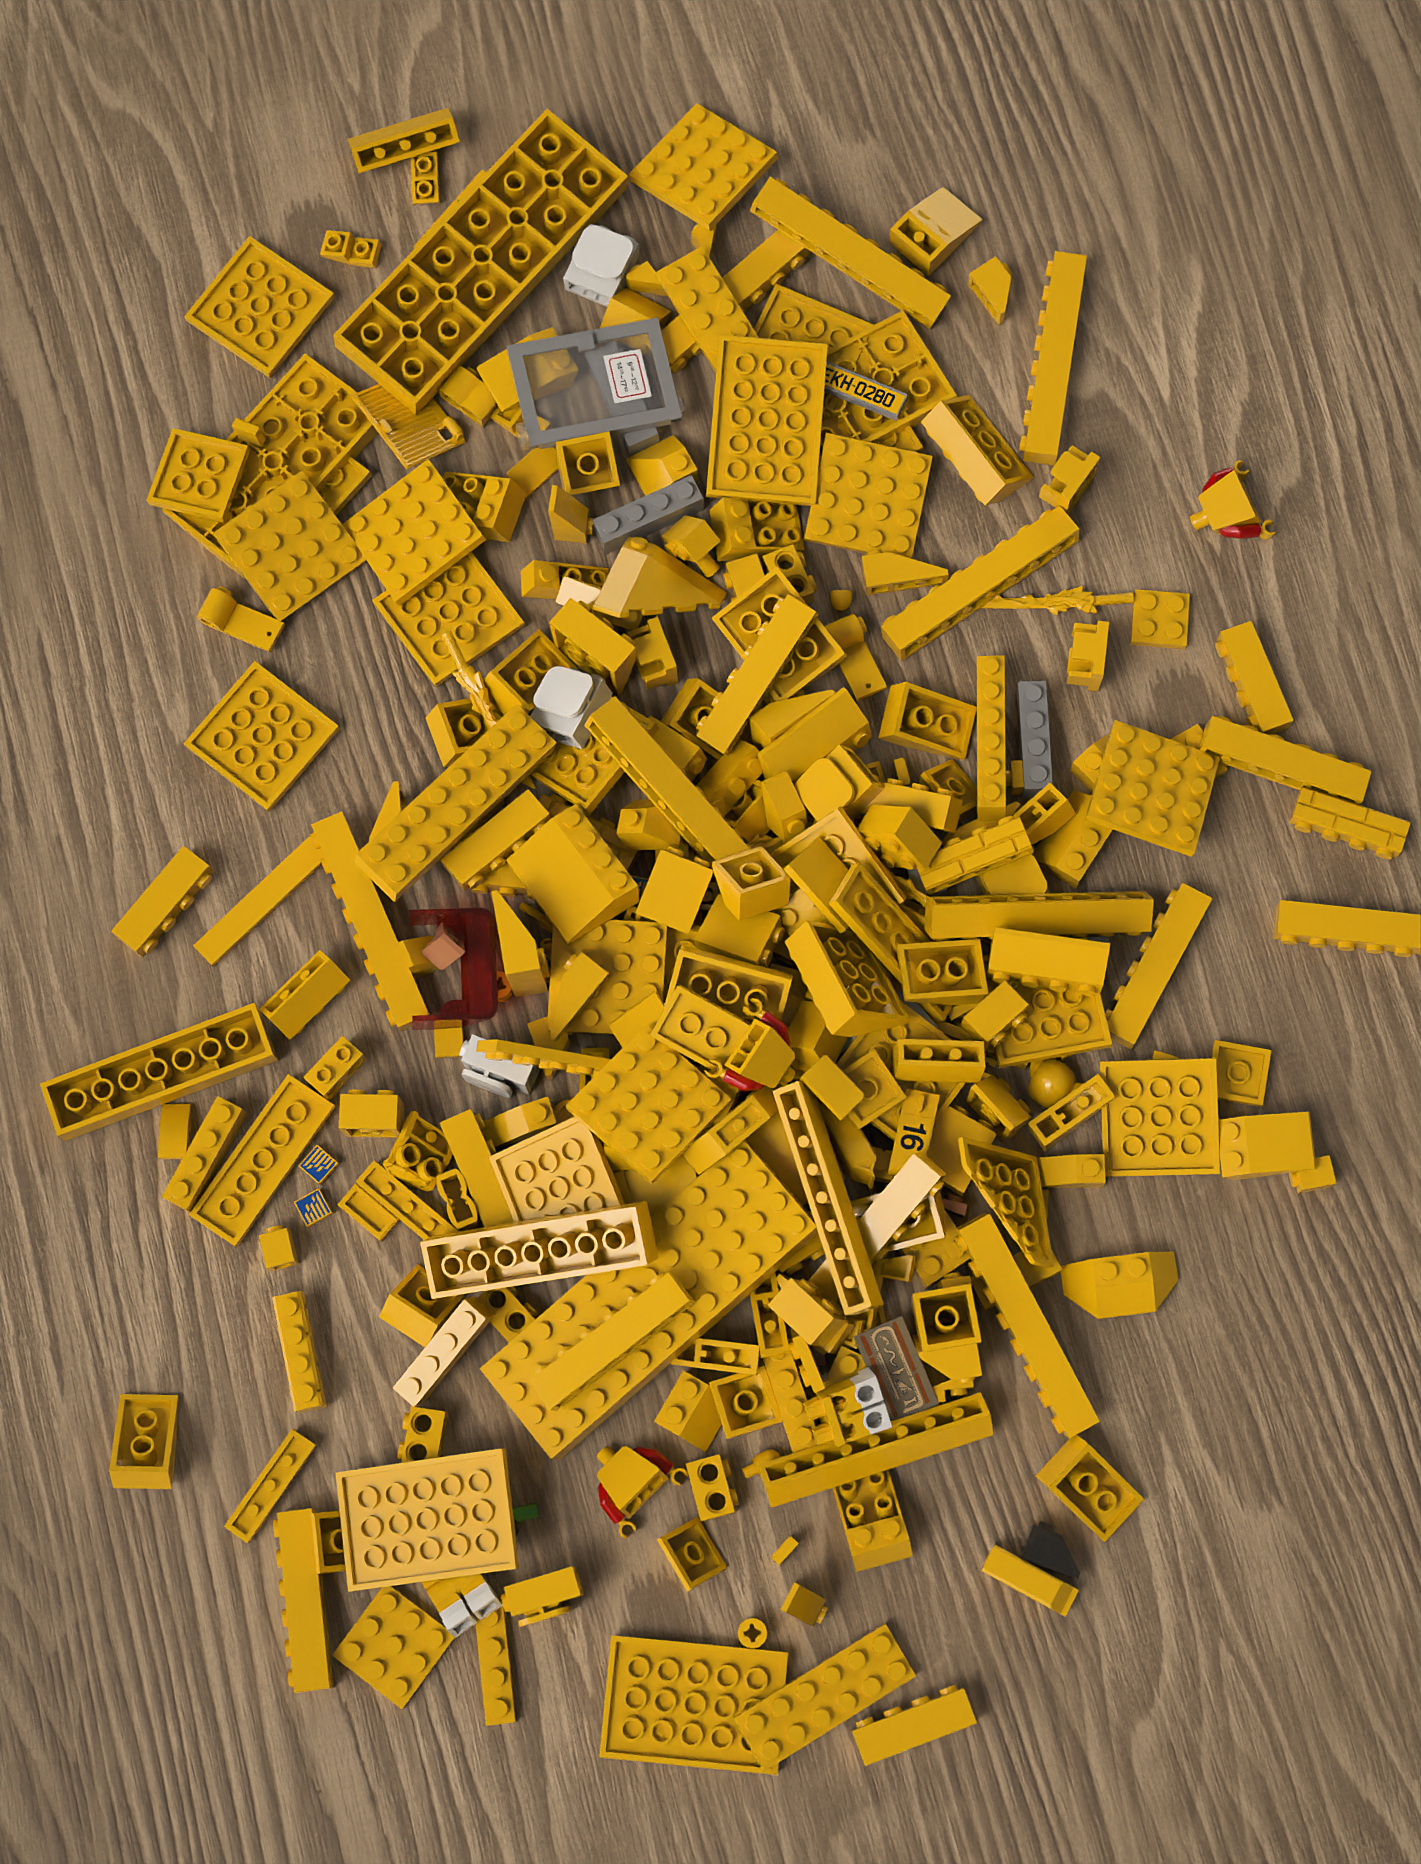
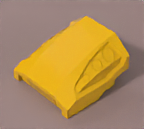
M412 1111L406 1118L402 1130L383 1165L389 1174L408 1186L431 1191L436 1185L437 1176L443 1173L453 1153L443 1131L419 1117L418 1112Z

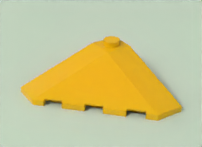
M629 536L621 547L594 603L593 610L623 618L629 617L630 612L637 610L642 611V614L645 616L662 614L663 609L670 607L675 608L676 612L696 611V607L703 604H708L710 609H719L726 598L727 592L657 545L647 542L642 537Z
M966 1137L958 1138L962 1167L970 1175L983 1197L1002 1221L1004 1227L1022 1249L1028 1261L1037 1266L1054 1267L1037 1157Z

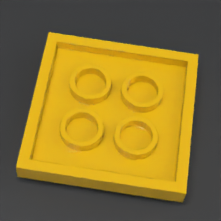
M172 428L146 501L152 506L225 523L250 453L249 446Z
M386 1586L380 1589L332 1656L399 1708L404 1709L455 1637L444 1625L393 1586Z

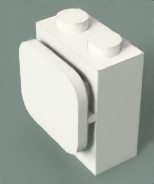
M590 224L584 229L573 251V259L563 277L565 290L608 307L610 298L624 289L626 285L625 275L635 266L640 256L639 243L632 237L612 232L605 226Z
M556 666L546 673L533 699L536 707L530 717L556 742L583 749L591 735L590 731L584 726L593 712L609 701L613 693L605 684L606 680L599 675L591 674L590 676L575 668L570 667L568 669Z
M472 1034L469 1041H464L459 1056L462 1057L461 1061L466 1068L463 1069L461 1074L466 1082L506 1098H511L512 1096L510 1088L530 1095L540 1071L539 1065L529 1064V1066L513 1064L512 1061L507 1060L495 1061L485 1059L486 1053L476 1052L478 1040L486 1039Z

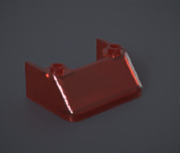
M485 908L409 910V926L437 925L438 928L444 922L464 940L465 953L460 957L462 1000L446 1002L441 1008L440 1015L412 1016V1030L460 1028L492 1019L498 1009L495 920L493 914Z

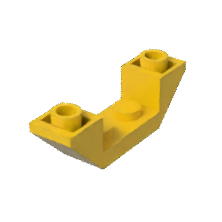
M697 224L693 231H691L692 244L696 249L702 246L712 261L717 233L716 225L709 231L700 224ZM648 261L642 265L637 264L633 266L625 275L626 286L631 291L668 296L658 281L655 270Z
M764 1086L760 1090L751 1092L742 1103L706 1133L701 1134L682 1153L683 1157L698 1175L728 1154L778 1111L773 1091L778 1089L777 1087L770 1088Z

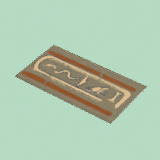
M902 1316L854 1336L866 1368L869 1367L877 1378L883 1397L882 1401L885 1403L890 1422L939 1404Z

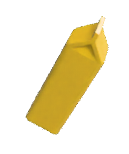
M824 1103L819 1105L832 1148L852 1180L867 1184L869 1189H871L875 1179L873 1171L877 1155L863 1131L856 1129L848 1115L840 1121Z
M995 1544L980 1570L1066 1617L1079 1591Z

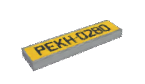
M826 361L824 392L892 420H898L908 399V394Z

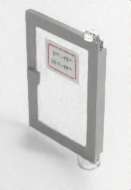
M658 318L507 346L509 362L523 417L522 423H516L521 451L539 447L540 449L555 447V442L608 431L610 436L670 425L671 422L681 421L682 414H686L684 399L677 398Z

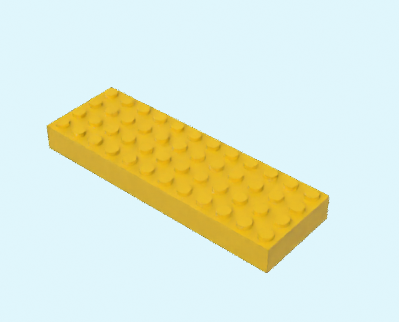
M546 109L333 334L335 347L417 415L439 391L459 365L462 366L579 241L584 229L590 224L594 225L627 189L628 175L549 109ZM496 180L504 185V188L498 195L490 189ZM481 200L487 204L485 209H476ZM469 220V226L465 229L464 232H462L463 228Z
M745 1139L705 1170L651 1218L659 1257L657 1260L644 1266L587 1274L480 1368L551 1459L561 1460L665 1369L675 1358L681 1355L698 1338L705 1334L819 1234L814 1218L754 1147ZM662 1272L665 1275L668 1272L675 1274L695 1303L557 1411L549 1410L529 1382L535 1377L534 1371L545 1363L552 1364L558 1359V1352L566 1346H575L582 1340L580 1336L591 1327L598 1328L605 1322L603 1318L614 1309L621 1310L628 1304L626 1300L632 1294L639 1290L643 1293L651 1286L649 1282L655 1276Z

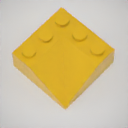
M570 597L549 622L554 645L590 676L591 674H596L606 680L605 684L619 698L623 693L637 657L636 647H634L636 644L626 634L620 636L613 630V625L603 617L598 619L591 613L592 609L581 600L576 602Z

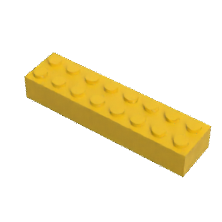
M516 704L356 853L354 863L394 902L397 901L554 752L557 742Z
M254 1002L39 1083L57 1136L64 1141H68L279 1061L262 1012L259 1010L260 1008Z
M647 1201L435 1235L420 1242L432 1299L644 1266L659 1258Z

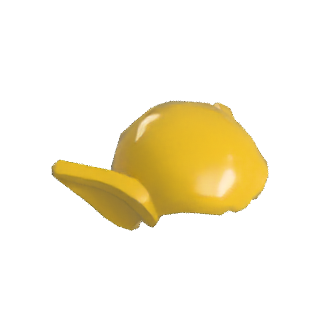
M1056 1059L1040 1060L1030 1064L1028 1093L1031 1099L1044 1108H1050L1084 1084L1076 1082L1074 1072L1065 1063Z

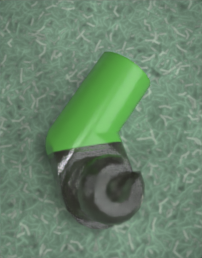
M537 1503L513 1508L516 1536H518L525 1520L539 1517Z

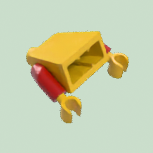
M1242 460L1236 461L1233 468L1228 467L1213 473L1204 485L1202 494L1198 496L1203 510L1189 516L1196 531L1211 525V528L1217 535H1222L1226 538L1248 539L1260 537L1264 540L1270 539L1276 533L1267 532L1265 527H1270L1273 524L1272 520H1266L1261 526L1257 524L1261 520L1243 483L1249 470L1244 472L1238 470L1244 463Z
M749 999L755 1003L756 1011L752 1013L744 1006L742 1008L743 1012L747 1016H757L760 1020L754 1019L725 1063V1066L728 1067L727 1070L722 1068L718 1060L709 1059L710 1062L718 1065V1069L714 1073H710L705 1069L704 1071L709 1077H722L723 1082L742 1091L760 1090L764 1086L775 1088L779 1081L789 1083L795 1076V1070L790 1066L795 1058V1052L790 1048L791 1040L787 1026L769 1011H763L760 1000Z
M606 1446L597 1455V1459L604 1465L597 1472V1477L600 1480L597 1487L600 1506L611 1521L619 1525V1534L625 1539L628 1537L622 1531L624 1525H631L636 1532V1524L632 1520H626L624 1518L625 1515L630 1519L668 1479H670L672 1484L681 1486L674 1479L676 1472L680 1471L688 1477L685 1469H675L673 1462L655 1449L644 1447L630 1449L627 1446H623L616 1453L610 1446Z

